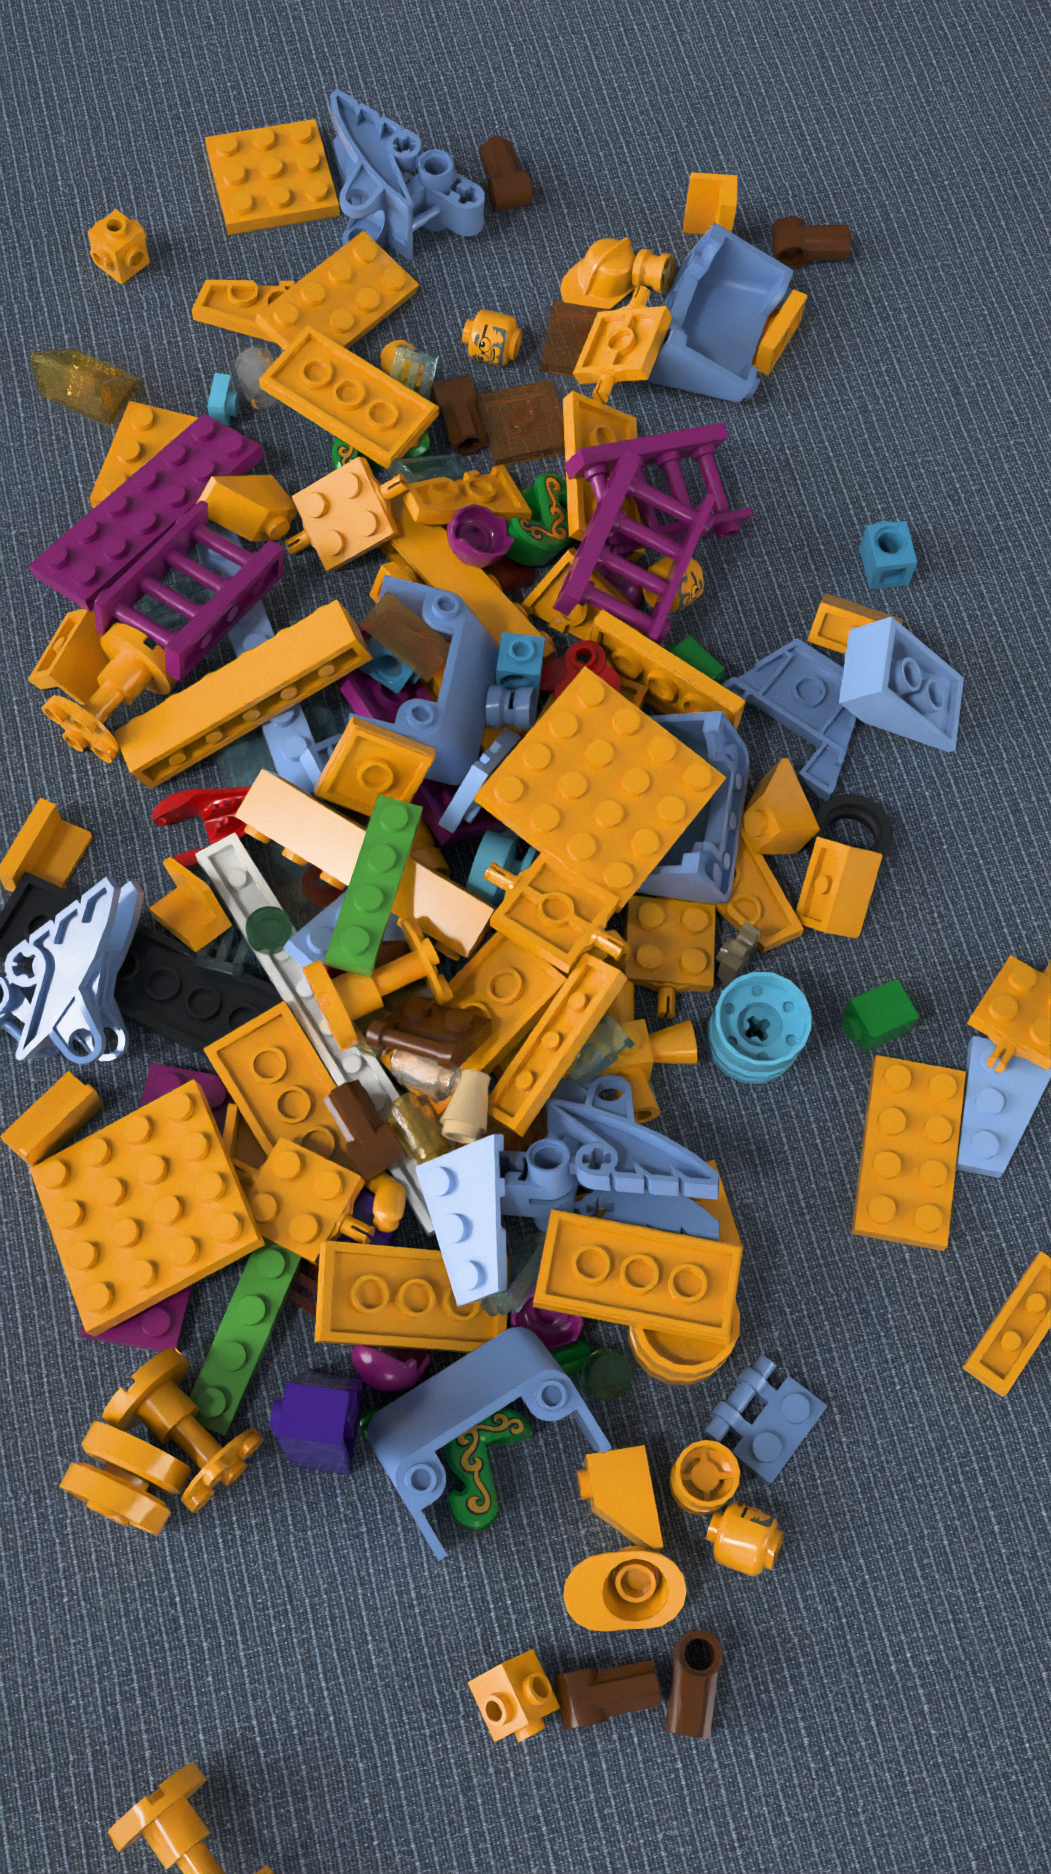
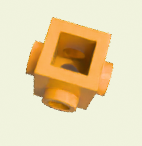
M117 209L104 219L97 221L87 231L92 249L90 255L93 261L121 285L150 263L145 230L138 221L133 218L128 219Z
M534 1649L501 1663L468 1682L494 1742L512 1733L515 1734L518 1742L546 1728L542 1718L561 1708Z

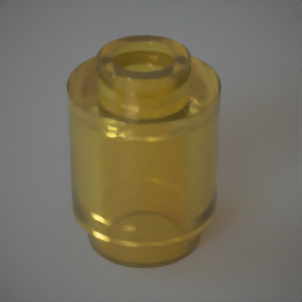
M409 1092L390 1104L392 1111L387 1115L386 1121L408 1159H414L419 1166L445 1155L452 1148L448 1139L442 1136L444 1125L440 1123L441 1118L427 1095L416 1096L414 1092Z

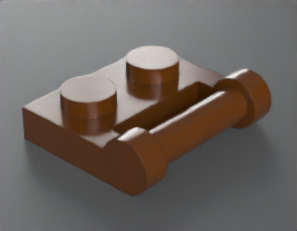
M408 997L383 1021L375 1019L371 1022L366 1034V1044L368 1047L385 1050L389 1047L437 1061L439 1067L455 1071L492 1035L491 1019L475 1015L466 1009H453L431 1003V1001L425 998Z

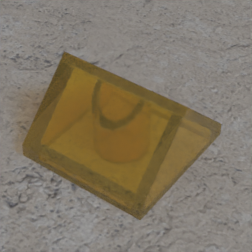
M74 348L31 352L30 362L40 396L107 427L113 422L140 382V378Z

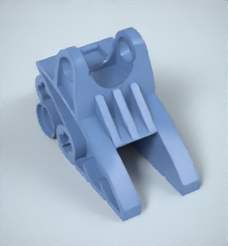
M336 89L330 95L331 111L335 128L338 132V135L333 140L334 155L339 174L344 182L340 192V207L342 212L350 217L346 230L343 233V246L364 230L381 248L387 243L406 259L411 260L413 259V232L422 226L427 230L436 232L448 228L461 236H473L481 232L484 227L485 193L478 184L453 170V159L447 152L432 149L422 154V142L413 132L406 128L401 130V125L385 116L380 118L377 111L363 103L358 105L356 99L339 89ZM415 168L418 169V173L415 175V177L407 172H405L404 174L402 173V171H409ZM349 198H351L352 205L347 202Z
M105 877L84 893L81 900H75L58 913L55 920H49L32 933L29 940H23L7 955L5 961L6 973H0V1031L2 1029L6 1030L19 1043L16 1051V1058L18 1060L56 1057L62 1052L70 1061L77 1064H86L96 1060L114 1061L122 1057L127 1051L129 1033L113 995L117 973L126 958L139 923L144 891L137 882L129 881L120 888L113 878ZM23 956L34 958L32 963L34 975L21 972L20 966H25V963L21 962ZM19 1018L25 1023L24 1029L20 1028L13 1021ZM105 1027L113 1029L118 1036V1046L110 1054L104 1053L106 1036L103 1030ZM76 1039L90 1054L87 1056L79 1055L73 1047V1040Z
M604 1075L592 1081L585 1104L548 1098L545 1102L548 1128L546 1138L536 1141L529 1147L527 1152H499L500 1178H505V1197H500L501 1214L533 1217L537 1228L543 1232H547L551 1209L590 1217L597 1216L599 1210H607L608 1212L604 1214V1218L600 1219L714 1241L720 1240V1222L698 1203L688 1198L718 1200L719 1173L699 1156L665 1135L638 1124L634 1118L631 1084L621 1076ZM606 1089H617L623 1093L619 1099L614 1101H606L598 1097V1094ZM578 1185L589 1192L581 1202L575 1201Z

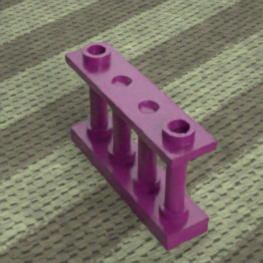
M724 422L580 448L564 464L569 480L585 477L587 482H591L598 504L608 481L607 476L612 472L625 451L628 450L641 457L635 472L641 476L640 481L647 484L643 469L646 465L657 464L658 468H663L671 497L692 507L678 464L681 459L692 457L694 462H698L707 493L716 496L712 506L716 516L707 535L716 533L717 538L734 535L741 531L740 525L753 516L751 508L730 511L713 457L716 454L715 449L729 438ZM634 497L642 525L675 542L683 539L688 527L686 523L679 520L677 523L660 526L655 507ZM618 531L615 534L609 532L605 544L610 546V552L622 558L632 555L635 552L634 550L647 548V546Z
M626 450L611 472L553 605V609L568 616L577 604L584 606L588 603L643 631L642 635L657 644H661L671 625V621L666 619L697 542L700 536L704 538L714 522L716 515L710 511L716 496L708 493L695 509L640 481L641 476L635 472L641 457ZM633 496L686 523L688 527L681 543L679 544L625 516L626 511L620 508L624 497L630 499ZM618 531L672 559L673 562L666 579L610 552V546L605 544L609 532L615 534ZM603 567L658 595L651 615L595 588V583L589 580L593 569L600 570Z
M200 500L189 512H183L178 517L175 525L109 589L106 588L99 593L94 603L96 631L104 635L118 621L138 629L147 635L149 639L164 647L166 674L181 682L283 577L284 547L269 540L258 552H248L208 528V503ZM199 542L242 568L233 578L228 577L225 579L187 557L186 554ZM174 568L215 592L216 595L207 604L198 605L159 582V580ZM147 594L190 619V621L180 631L172 632L132 607Z

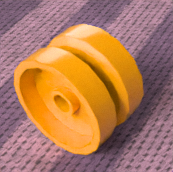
M735 1301L730 1340L727 1345L629 1326L628 1341L634 1359L649 1376L668 1385L690 1386L705 1381L723 1366L731 1354L740 1334V1311Z
M93 1421L81 1445L89 1456L106 1465L104 1470L85 1462L71 1463L59 1487L72 1496L86 1502L87 1508L126 1527L130 1524L150 1534L160 1536L171 1511L164 1501L146 1491L151 1487L169 1495L181 1494L193 1470L177 1458L135 1436L105 1423Z

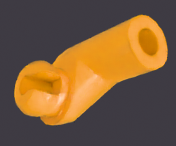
M384 1171L365 1182L364 1186L375 1194L372 1209L375 1215L373 1218L374 1226L379 1231L388 1233L396 1230L399 1226V1220L402 1219L407 1194L404 1186Z

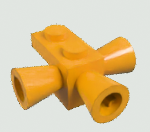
M626 981L601 1018L603 1025L595 1027L562 1078L578 1076L590 1078L604 1075H616L625 1078L631 1084L634 1118L640 1124L655 1119L661 1113L648 1083L653 1063L696 1065L697 1044L690 1020L648 1034L645 1019L634 1020V984ZM615 1089V1100H617L623 1093Z

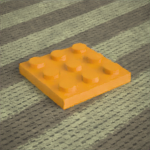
M316 119L205 137L206 150L228 235L340 216L339 202Z

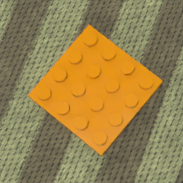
M584 667L479 789L473 800L540 853L542 851L581 877L588 878L619 897L620 902L615 911L618 914L727 777L591 670Z
M194 1079L29 1168L85 1332L94 1337L265 1245L202 1086Z

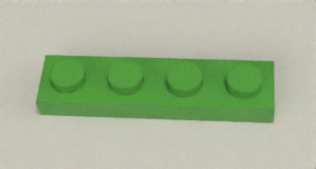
M378 795L325 956V966L371 978L422 817V806Z
M264 1238L265 1245L251 1252L189 1396L199 1407V1411L194 1418L204 1428L229 1437L304 1260Z

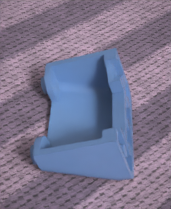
M714 222L685 257L673 279L663 305L667 306L673 318L647 381L739 403L743 398L749 400L760 383V378L756 376L758 368L751 364L768 315L775 308L780 310L792 292V288L788 287L794 270Z
M723 711L649 716L727 778L636 892L705 904L727 903L732 891L750 764L747 747Z

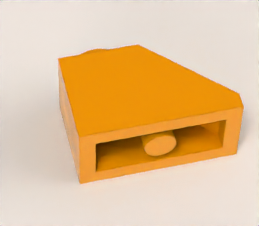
M272 475L212 476L197 501L198 503L200 500L208 503L209 520L250 541L281 540L289 531L290 524L298 512L293 500Z
M781 758L760 780L743 812L742 823L755 854H797L820 831L789 758Z
M645 1445L610 1450L605 1453L586 1454L583 1460L584 1469L576 1470L581 1500L589 1499L591 1511L636 1545L649 1548L653 1552H659L664 1546Z

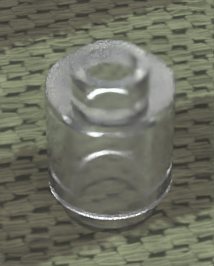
M250 347L245 349L236 358L234 367L246 400L256 409H269L277 405L280 400L260 388L259 378L275 361L269 350Z
M395 1050L390 1063V1072L393 1076L397 1077L401 1085L437 1101H443L449 1095L452 1096L463 1072L461 1066L457 1070L451 1071L439 1067L437 1061Z

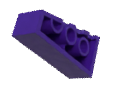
M308 1369L286 1382L284 1397L275 1396L271 1411L270 1428L274 1429V1437L278 1438V1445L282 1446V1453L286 1454L291 1467L350 1475L365 1385L359 1376Z

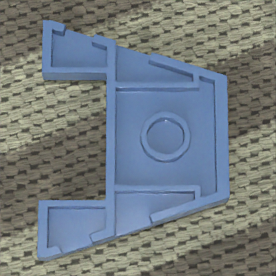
M796 638L755 663L753 669L738 678L735 676L722 683V686L746 701L745 704L747 702L751 703L818 748L799 772L797 778L802 786L823 800L828 801L835 790L857 717L839 704L844 668L799 638Z

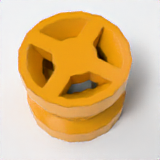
M641 249L635 258L632 269V284L634 288L637 286L639 288L640 286L653 287L655 292L666 294L674 279L676 264L674 255L663 253L657 256L654 255L652 250Z

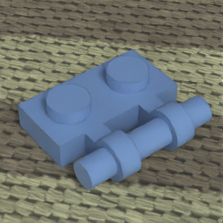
M760 1355L751 1368L745 1367L737 1378L739 1384L726 1402L720 1401L711 1412L714 1418L703 1432L712 1441L719 1443L728 1431L738 1437L740 1441L732 1451L737 1462L769 1486L828 1406L789 1375L778 1390L773 1388L767 1382V1379L776 1368V1365L766 1356ZM755 1396L766 1406L751 1425L743 1419L741 1414Z

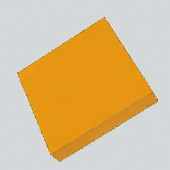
M352 716L314 787V796L369 817L372 815L378 795L410 803L436 758V750L433 747Z

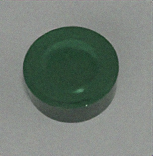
M264 906L258 908L251 913L246 921L245 931L248 942L254 950L262 954L272 955L283 951L285 944L293 936L289 916L278 907Z
M609 1348L593 1352L586 1359L581 1372V1379L585 1389L592 1395L605 1401L617 1399L624 1394L632 1378V1368L628 1359Z

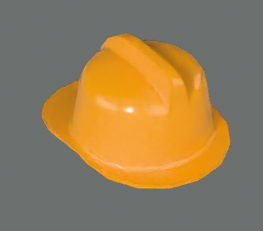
M628 237L622 240L603 238L593 243L585 257L573 266L562 279L560 287L561 296L569 309L582 315H597L598 312L612 309L635 290L632 284V269L636 257L631 249V240Z
M630 1546L622 1548L617 1552H607L587 1557L576 1565L566 1579L563 1597L567 1612L577 1624L589 1630L607 1632L649 1629L665 1625L673 1620L684 1606L687 1589L684 1575L674 1561L661 1553L653 1552L649 1548Z

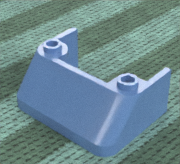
M384 575L374 622L382 623L388 614L413 632L451 641L438 701L436 703L424 699H411L404 702L398 709L395 724L353 713L349 714L348 723L352 716H355L435 748L436 758L425 779L450 785L462 784L472 765L478 759L486 722L487 693L490 685L494 684L500 646L497 640L457 594Z
M513 1327L506 1329L384 1406L369 1420L367 1426L368 1442L438 1561L448 1555L421 1510L436 1501L445 1489L446 1472L435 1453L442 1446L521 1396L529 1411L538 1419L557 1421L571 1413L594 1451L605 1453L612 1448L570 1378L538 1336L527 1328Z

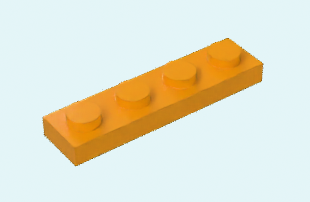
M586 952L584 953L488 1096V1117L523 1137L628 978L622 971Z

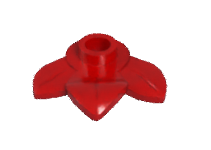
M581 640L572 644L567 649L564 657L552 660L544 666L539 691L555 692L556 701L584 667H587L619 693H621V682L618 673L607 665L606 654L602 646L592 640ZM584 655L592 656L588 663L580 664L577 662Z

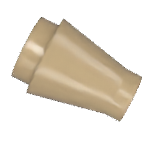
M463 1070L461 1080L440 1119V1123L444 1125L442 1136L449 1140L469 1145L480 1140L481 1135L487 1133L488 1087L491 1079L489 1075L476 1070Z

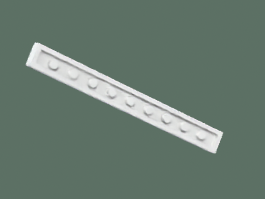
M234 832L195 854L198 863L281 998L286 1002L336 1087L345 1082H352L358 1079L374 1103L383 1122L387 1121L408 1158L387 1170L406 1189V1201L428 1237L434 1235L435 1230L415 1167L438 1158L353 1021L351 1023L360 1044L341 1052L327 1025L328 1022L315 1000L302 967L283 950L287 941L297 931L236 833Z

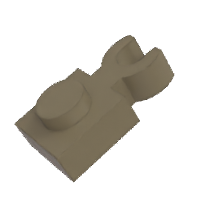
M746 921L742 925L736 939L729 937L716 956V960L721 962L716 978L727 986L734 979L738 978L751 960L761 938V931Z

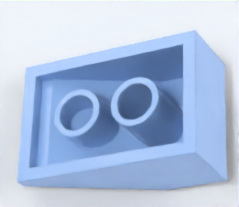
M889 617L849 630L839 704L866 724L946 752L956 750L964 677L893 617Z

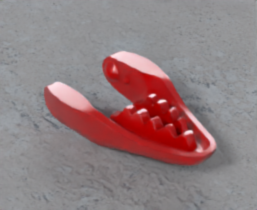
M252 786L223 789H192L174 793L155 806L152 811L153 822L157 826H168L199 816L205 824L209 845L222 840L234 832L242 842L249 836L244 831L247 824L235 817ZM205 848L190 850L172 858L189 871H193L201 867L195 854Z

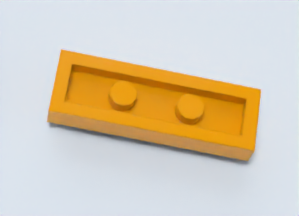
M1042 1251L1036 1255L962 1367V1369L1001 1397L1009 1392L1051 1327V1258Z

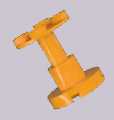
M116 622L101 637V646L110 662L97 676L100 687L83 707L56 695L50 697L41 707L43 713L49 719L60 724L65 730L62 737L71 747L79 752H83L87 747L107 763H112L120 754V746L115 737L103 725L121 703L131 705L144 689L155 694L166 695L173 690L178 680L166 674L164 650L158 644L151 650L143 643L148 636L138 629Z
M414 916L400 921L411 952L374 969L371 978L346 972L334 979H330L320 959L302 967L321 1012H323L328 1022L327 1025L341 1052L360 1044L351 1023L352 1021L383 1007L381 997L416 980L424 978L439 1005L454 999L444 975H439L435 966L440 963L437 953L429 938H424Z
M171 1347L155 1355L131 1376L135 1383L127 1392L121 1386L105 1407L102 1418L110 1426L124 1432L129 1431L142 1422L162 1444L168 1443L172 1439L201 1469L181 1497V1501L192 1513H195L210 1500L215 1492L212 1488L220 1481L227 1487L245 1471L248 1464L244 1460L257 1450L264 1441V1438L253 1427L245 1430L225 1447H222L194 1418L199 1411V1407L178 1387L188 1373L191 1364L183 1354Z
M194 1761L167 1778L159 1785L160 1788L149 1797L146 1795L107 1832L118 1852L124 1851L144 1837L166 1870L177 1864L183 1874H226L203 1842L211 1832L187 1800L207 1780ZM267 1864L255 1874L275 1873Z

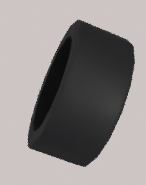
M853 794L835 796L823 803L814 815L820 831L806 844L810 859L817 836L824 838L825 828L829 822L846 818L862 823L873 834L875 843L872 851L882 854L881 867L891 849L894 832L890 818L881 806L867 797Z

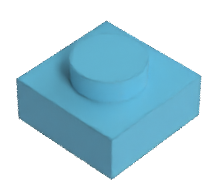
M215 373L207 405L208 412L211 418L228 427L231 417H237L239 393L233 392L231 375Z

